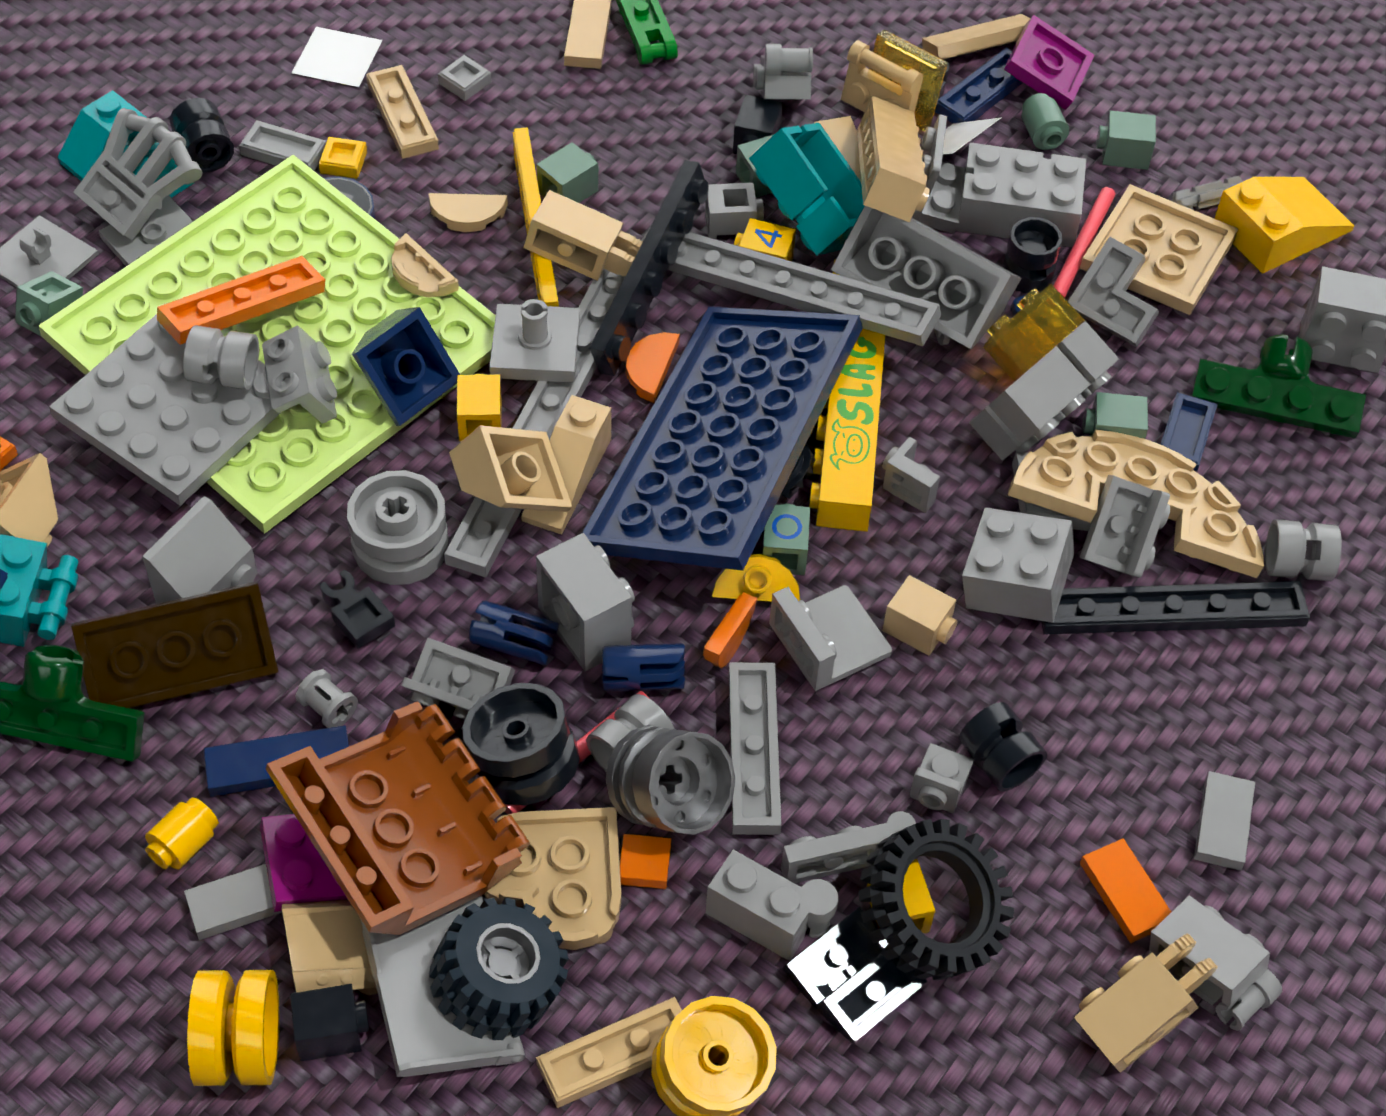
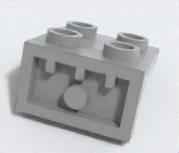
M939 114L934 127L927 126L921 143V150H923L922 162H925L924 174L927 175L926 187L930 189L929 196L922 211L915 210L912 218L930 228L954 234L959 225L958 219L965 168L942 162L947 116Z
M843 585L806 603L803 600L798 601L789 587L772 593L769 624L815 691L891 656L892 647L848 586Z

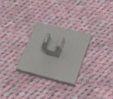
M39 215L0 247V278L16 288L50 271L69 280L98 256L99 253L95 248Z

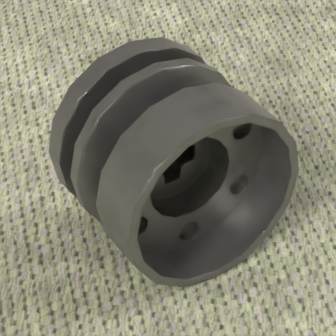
M649 725L630 731L617 743L608 760L606 774L609 799L621 816L634 824L691 835L711 829L724 817L733 799L736 780L731 757L723 744L709 734Z

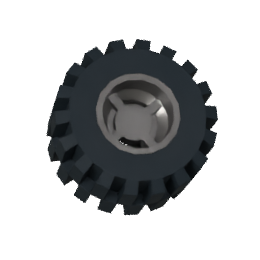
M495 898L484 899L480 907L475 903L466 907L462 915L458 914L451 923L432 957L434 961L430 966L429 977L435 979L430 987L433 998L440 996L443 998L438 1006L439 1010L444 1016L452 1011L457 1016L452 1024L458 1029L462 1030L467 1023L474 1027L471 1036L480 1039L483 1038L487 1031H492V1041L504 1040L509 1031L513 1038L523 1035L527 1028L532 1029L541 1020L561 991V986L566 981L568 970L563 968L568 962L567 950L559 949L563 942L560 932H551L549 926L552 921L545 914L541 918L534 915L535 907L525 903L523 908L517 907L515 899L504 898L501 904H497Z

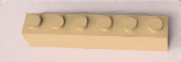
M871 96L857 129L863 205L910 223L915 210L921 212L924 208L930 191L926 187L927 175L924 174L925 162H922L923 150L920 149L921 138H918L919 127L916 126L913 111Z

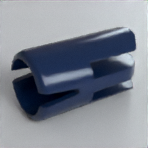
M482 601L478 605L475 613L480 614L481 618L480 621H471L469 640L471 643L546 665L548 657L544 653L512 643L511 641L540 650H551L554 640L540 631L556 634L560 623L488 601Z
M677 643L604 646L602 648L603 689L605 691L684 689L685 645Z

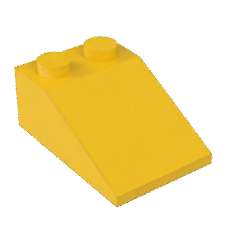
M1252 177L1223 190L1214 218L1238 228L1233 245L1262 274L1353 231L1354 225L1305 177Z

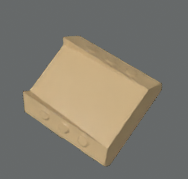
M348 899L282 904L296 993L352 984L353 990H359L367 995L378 993L364 942L361 919Z

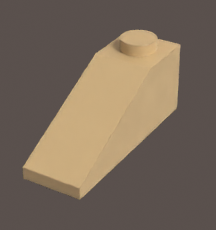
M571 395L549 440L573 508L568 512L524 509L521 516L522 522L561 535L611 441V407Z

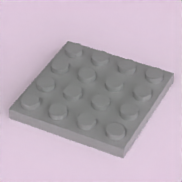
M156 314L52 403L49 408L54 419L181 506L280 413H277L271 406L266 367L260 360H258L254 382L249 390L223 387L220 379H217L211 385L187 381L183 371L186 343L179 345L157 321Z

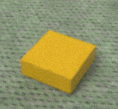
M328 137L319 161L320 174L358 179L367 154L366 142Z

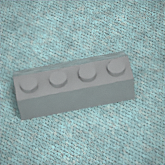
M868 206L863 208L831 268V271L840 276L939 304L941 316L934 329L969 349H973L1000 317L1021 280L1019 276L911 218L909 223Z

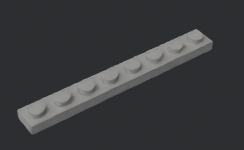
M648 231L646 232L641 241H644ZM692 232L685 234L678 248L677 259L668 268V270L806 312L860 315L863 329L920 346L925 344L941 316L940 305L937 303Z

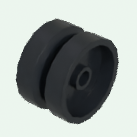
M515 683L497 688L480 698L468 711L462 726L465 746L480 768L477 777L485 776L504 804L525 806L545 801L563 790L575 776L580 761L577 743L573 731L569 727L568 716L563 702L553 690L539 684Z

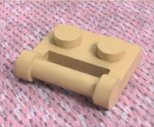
M859 40L855 41L847 55V60L850 62L841 100L865 112L871 96H875L915 112L923 74L914 69L906 70L870 51L869 45ZM866 66L901 84V86L866 68Z

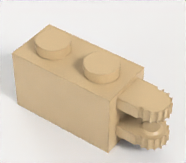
M549 190L532 218L523 248L598 281L604 269L617 275L620 274L622 277L626 276L643 241L621 231L623 222Z
M1188 933L1175 940L1173 944L1169 945L1157 956L1151 952L1145 958L1141 955L1132 958L1118 971L1117 975L1120 979L1106 991L1102 987L1097 988L1079 1004V1008L1082 1011L1074 1018L1120 1073L1198 1009V1006L1189 994L1218 969V966L1212 959L1207 958L1204 961L1198 962L1178 981L1168 970L1185 958L1196 945V941Z

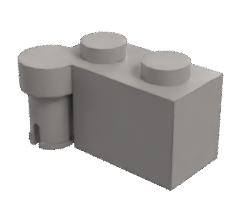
M765 44V55H760V64H754L753 87H756V90H760V94L764 99H811L813 48H782L781 44Z
M733 849L708 885L706 914L790 961L803 942L808 927L810 928L809 937L812 938L821 937L828 932L830 919L837 910L838 892L831 883L822 879H813L800 887Z
M1190 895L1151 931L1149 954L1153 952L1155 956L1159 955L1184 934H1190L1196 941L1192 951L1168 970L1175 979L1179 980L1198 962L1204 961L1207 958H1211L1218 966L1216 972L1193 992L1212 1006L1222 997V1002L1216 1006V1013L1225 1025L1234 1016L1235 1020L1230 1024V1028L1233 1030H1241L1244 1024L1260 1008H1268L1282 993V986L1279 980L1268 970L1270 952L1264 948L1262 943L1250 934H1243L1226 922L1216 909L1208 905H1202Z

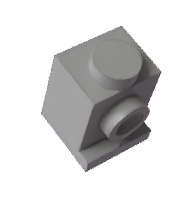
M753 183L708 185L709 191L705 201V218L709 238L717 239V235L744 233L750 218L760 221L764 220L762 198L756 199Z

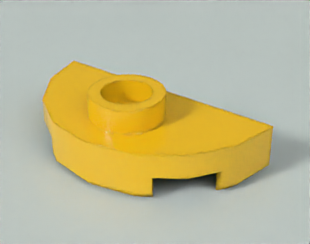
M761 554L751 555L743 571L724 569L716 578L712 597L737 599L744 592L758 598L757 601L772 602V593L789 587L797 600H800L799 586L791 571L776 558Z

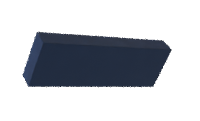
M1008 48L1003 49L935 101L934 112L947 116V120L952 124L975 121L1019 87L1023 82L1004 70L1012 51Z
M346 725L204 748L207 785L210 797L276 786L265 769L267 763L308 746L312 747L319 759L349 747Z

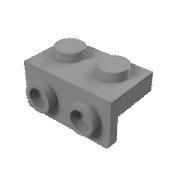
M298 325L265 341L262 344L272 408L277 413H281L300 404L322 424L336 418L337 413L334 399L337 397V391L330 379L328 365L331 364V357L325 345L320 341L316 342Z
M1108 475L1098 502L1097 512L1091 522L1079 558L1141 578L1143 572L1147 571L1153 563L1156 552L1153 544L1158 529H1162L1170 514V505L1168 504L1170 494L1147 488L1114 475Z
M427 638L412 679L404 677L401 686L414 692L411 698L412 701H418L427 707L433 704L438 706L440 702L456 707L453 716L465 720L468 711L480 698L497 688L510 685L516 670L501 663Z

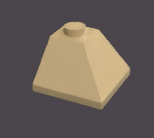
M480 425L449 452L461 490L504 508L568 512L573 508L547 432Z
M38 453L0 471V535L47 543L48 547L53 538L49 533L57 523L58 515L47 458Z

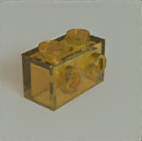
M1052 284L1041 293L1036 288L1031 290L1018 302L1017 306L1021 310L1014 317L1009 319L1004 314L987 330L991 337L983 348L1014 382L1085 321Z

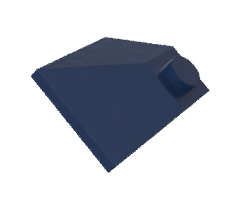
M420 307L396 310L365 332L352 352L354 359L396 426H401L457 384V375H460Z

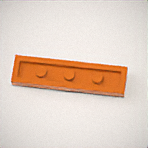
M299 256L158 306L157 321L181 345L186 343L188 334L195 325L222 330L323 293L325 290V278L303 256Z

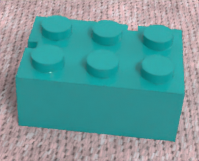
M820 123L805 124L801 127L781 128L749 157V160L756 168V175L775 195L781 212L791 220L796 219L798 222L796 227L801 233V240L809 250L813 251L816 256L842 250L865 207L863 205L861 181Z

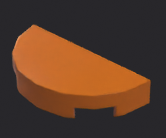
M663 332L648 335L636 342L630 350L626 362V377L637 390L639 397L655 403L678 348L680 334Z
M744 592L742 595H739L704 646L703 656L705 660L719 668H723L729 663L749 627L758 598Z

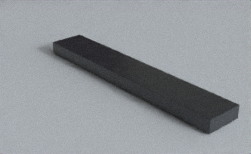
M1301 581L1064 588L1054 622L1041 621L1043 635L1307 626L1310 615Z

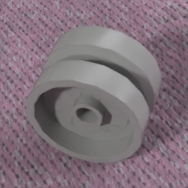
M402 470L386 471L371 476L355 488L347 503V522L351 534L353 556L364 573L376 581L389 585L412 584L428 578L441 567L445 559L444 553L448 548V528L445 500L437 485L423 475Z

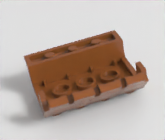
M417 701L393 712L385 732L319 759L312 747L308 746L267 763L265 768L365 927L371 933L401 935L482 896L522 864L520 860L522 854L520 852L530 845L529 840L512 815L505 816L495 823L494 819L506 810V806L487 778L482 776L471 784L468 783V780L480 772V768L460 738H455L443 746L442 743L453 735L455 731L436 704L430 705L423 710Z

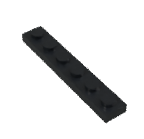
M684 160L589 347L601 374L615 376L622 361L627 359L630 353L631 342L637 330L643 327L646 321L647 310L653 298L659 295L663 278L669 266L675 263L678 248L685 234H689L691 231L694 216L700 204H703L707 199L709 186L704 178L699 162Z

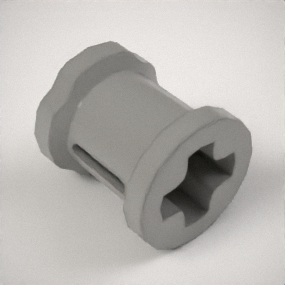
M320 669L310 673L300 683L295 695L296 701L302 706L309 705L322 717V723L327 728L342 726L354 714L358 705V699L352 693H344L331 682V675L326 670Z

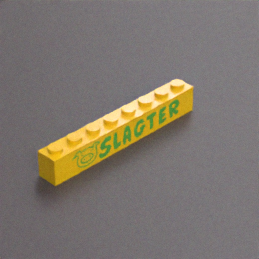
M862 329L824 408H827V416L820 415L818 418L816 440L824 441L823 449L815 448L814 458L816 461L813 464V473L819 474L821 477L820 483L812 482L809 507L817 509L816 526L868 532L872 507L885 335Z

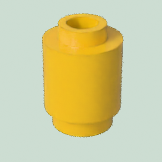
M191 797L186 803L179 802L146 833L145 839L148 846L145 848V851L161 868L167 869L171 866L175 869H181L214 836L213 830L219 824L218 819L212 810L197 798Z

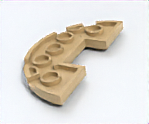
M1095 430L1092 436L1076 437L1073 432L1057 435L1047 439L1041 448L1034 452L1030 451L1025 456L1009 487L1008 496L1091 523L1097 512L1098 499L1102 494L1108 475H1114L1147 488L1170 494L1168 501L1170 514L1168 519L1176 521L1174 551L1254 578L1258 577L1264 567L1263 551L1254 525H1246L1238 512L1241 504L1219 481L1211 484L1203 476L1195 472L1194 468L1197 464L1163 445L1144 438L1103 430Z

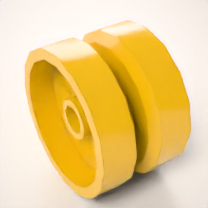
M245 970L237 983L236 990L233 979L228 971H197L190 994L187 1029L188 1065L190 1078L194 1086L225 1085L231 1075L233 1066L236 1077L241 1085L272 1084L278 1056L280 1019L278 983L274 970Z
M710 996L691 1002L674 1017L669 1026L662 1032L652 1053L651 1075L658 1096L678 1116H738L767 1090L776 1070L777 1047L769 1025L754 1008L735 998Z

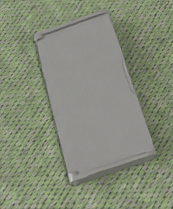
M482 896L401 935L371 933L361 920L364 942L372 976L376 983L397 1077H409L491 1065H507L518 1063L525 1059L520 1036L513 1038L510 1031L504 1040L492 1041V1031H487L483 1038L480 1039L471 1036L474 1027L467 1023L462 1030L455 1027L452 1023L457 1016L452 1011L444 1016L438 1008L443 1000L442 996L433 998L430 989L435 980L429 977L430 966L434 961L432 957L446 934L445 931L449 929L458 914L462 915L466 907L473 903L480 907L483 902Z

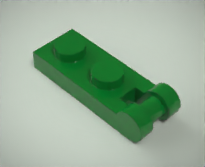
M615 0L636 48L640 65L650 64L653 62V59L662 57L665 60L677 59V44L658 0ZM659 40V43L650 44L651 41Z

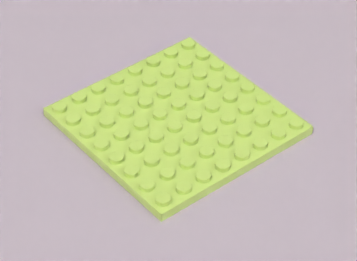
M292 155L41 323L39 330L41 336L86 375L157 314L158 306L303 256L325 278V290L323 293L221 330L223 336H226L230 331L256 334L259 341L258 360L265 364L262 344L298 325L316 342H322L331 357V364L328 365L330 379L337 391V397L334 399L337 417L322 424L304 407L297 404L281 412L207 481L213 489L265 534L457 387V384H455L401 426H396L352 355L365 332L396 310L420 307L460 375H473L490 362L496 315L460 286L458 291L440 297L415 295L401 287L393 276L391 261L394 245L399 238L295 155Z

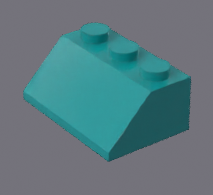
M113 90L81 109L57 157L59 163L80 181L83 180L103 153L115 117L120 109H130L135 111L138 116L146 117ZM134 131L129 134L123 153L139 132ZM154 143L147 154L144 156V158L133 171L135 175L139 172V170L142 168V166L145 164V162L157 148L159 143ZM173 158L154 183L177 167ZM194 183L182 185L169 194L171 198Z

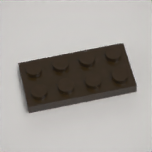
M258 581L71 624L77 651L84 660L83 677L89 700L130 708L279 672Z

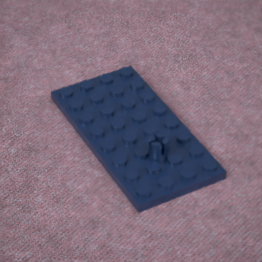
M708 307L582 533L586 535L594 547L600 546L606 555L743 571L863 329L860 315Z

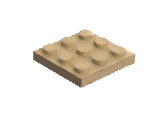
M1130 184L1083 256L1080 269L1088 271L1108 238L1112 237L1145 255L1146 261L1129 285V290L1191 315L1235 241L1238 228Z

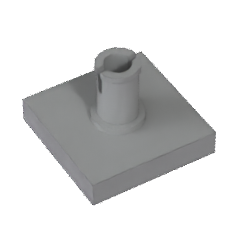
M530 299L522 305L497 304L490 359V375L500 374V379L574 382L580 308L551 307L538 299Z

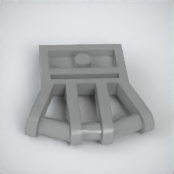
M123 108L118 111L103 153L73 193L123 236L133 240L155 209H162V200L182 185L198 181L202 176V170L197 162L192 161L186 149L185 138L178 132H170L167 123L161 118L153 117L150 119L138 116L135 111ZM134 131L139 132L123 153L129 134ZM154 143H159L157 148L154 150V152L151 154V156L148 158V160L145 162V164L142 166L139 172L135 175L133 171L144 158V156L147 154L149 149L152 147ZM173 158L177 167L154 183Z

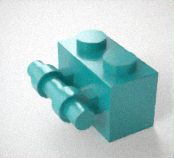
M0 535V569L8 573V578L0 591V643L24 647L31 623L40 625L37 632L39 637L46 640L55 639L58 628L65 624L68 608L65 605L68 595L75 591L79 577L76 569L79 561L77 558L71 555H63L58 567L52 570L47 569V543ZM42 589L50 591L48 600L38 603Z

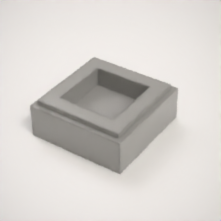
M465 55L438 73V83L464 101L492 82L491 72Z

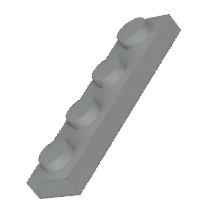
M729 662L730 757L733 762L736 778L732 799V834L780 835L781 803L775 663Z

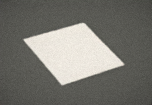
M316 27L292 74L359 87L383 40Z
M1001 118L953 123L945 130L943 155L955 153Z

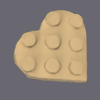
M616 808L526 811L508 814L512 815L529 840L530 845L520 852L522 854L520 858L522 864L484 893L486 899L495 898L497 904H501L504 898L515 899L517 907L523 908L525 903L535 907L533 914L539 918L545 914L552 921L549 926L551 932H560L563 942L559 948L577 950L607 942L611 938L613 928L619 920L621 908ZM503 815L497 819V822L508 815Z

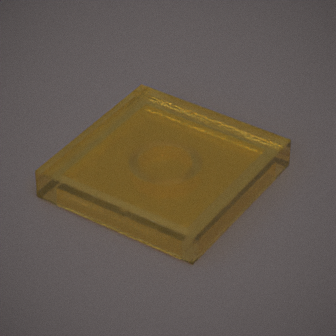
M884 29L877 34L873 52L906 70L914 69L923 74V81L914 114L916 126L920 130L925 131L927 126H931L948 62ZM869 68V69L872 70L873 72H875V73H877V74H879V75H881V76L887 78L888 80H890V81H892V82H894V83H896V84H898V85L901 86V84H899V83L893 81L892 79H890V78H888V77H886V76H884V75L878 73L877 71H875V70Z

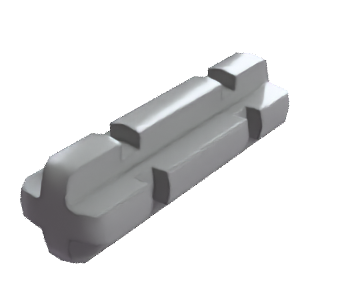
M1233 176L1224 179V183L1222 180L1192 187L1191 192L1188 188L1173 193L1171 201L1192 210L1193 207L1198 210L1218 205L1223 190L1243 181L1241 177Z

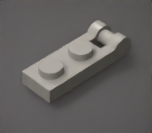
M898 811L891 814L887 823L866 828L850 826L840 830L835 835L817 839L812 836L799 838L790 845L784 846L781 863L783 877L793 883H799L872 866L866 860L871 852L879 849L876 845L883 839L891 836V834L916 824V822L909 813Z

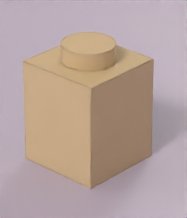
M909 575L887 605L883 632L930 656L939 641L943 644L948 642L956 628L957 620L952 618L956 599Z

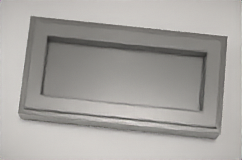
M256 120L240 143L239 148L242 156L275 166L290 156L295 155L314 171L321 159L326 140Z
M1208 771L1204 783L1194 860L1242 870L1246 861L1255 789L1254 781Z
M266 864L184 891L199 940L282 913V911L274 912Z

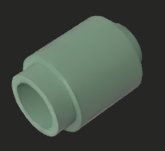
M1038 93L1030 96L1023 103L1021 118L1035 147L1041 150H1048L1060 146L1069 135V126L1057 102L1047 94Z

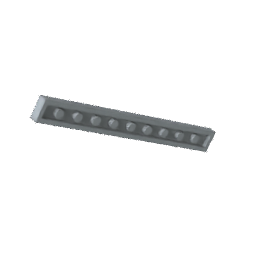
M604 269L598 281L593 279L578 307L580 308V324L575 381H538L512 429L547 432L550 440L554 427L571 395L581 398L597 368L589 347L625 276L622 277L620 274L617 275ZM475 497L444 553L445 564L487 577L522 509L499 507Z

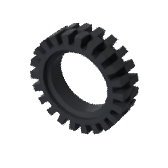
M931 819L923 820L883 839L876 845L879 849L871 852L866 860L872 866L862 870L860 881L869 883L870 886L859 890V902L872 903L871 909L861 912L863 922L867 923L876 920L879 926L878 929L869 933L872 942L877 943L886 939L889 944L880 953L887 960L900 956L901 958L896 968L904 973L915 969L914 977L923 980L929 977H933V980L952 978L975 970V968L990 962L991 959L989 957L997 955L1003 948V945L998 941L1008 938L1011 928L1002 924V922L1012 919L1014 914L1013 907L1001 905V901L1013 897L1011 886L999 888L997 880L1008 876L1004 866L992 870L989 864L998 857L997 853L992 847L979 852L978 849L984 838L978 833L965 837L968 829L967 826L957 823L950 827V820L939 819L934 822ZM916 857H933L948 864L958 874L965 886L969 898V920L964 933L955 943L937 942L927 937L915 926L907 912L903 897L904 876L909 865Z

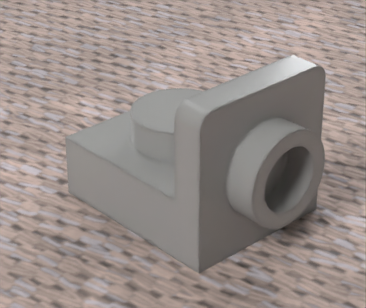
M909 437L900 448L895 446L887 454L882 468L886 470L883 489L926 513L935 503L940 476L933 473L927 466L914 462L917 440Z
M930 743L921 766L915 772L909 797L919 800L927 808L933 810L942 809L954 814L972 770L974 759Z

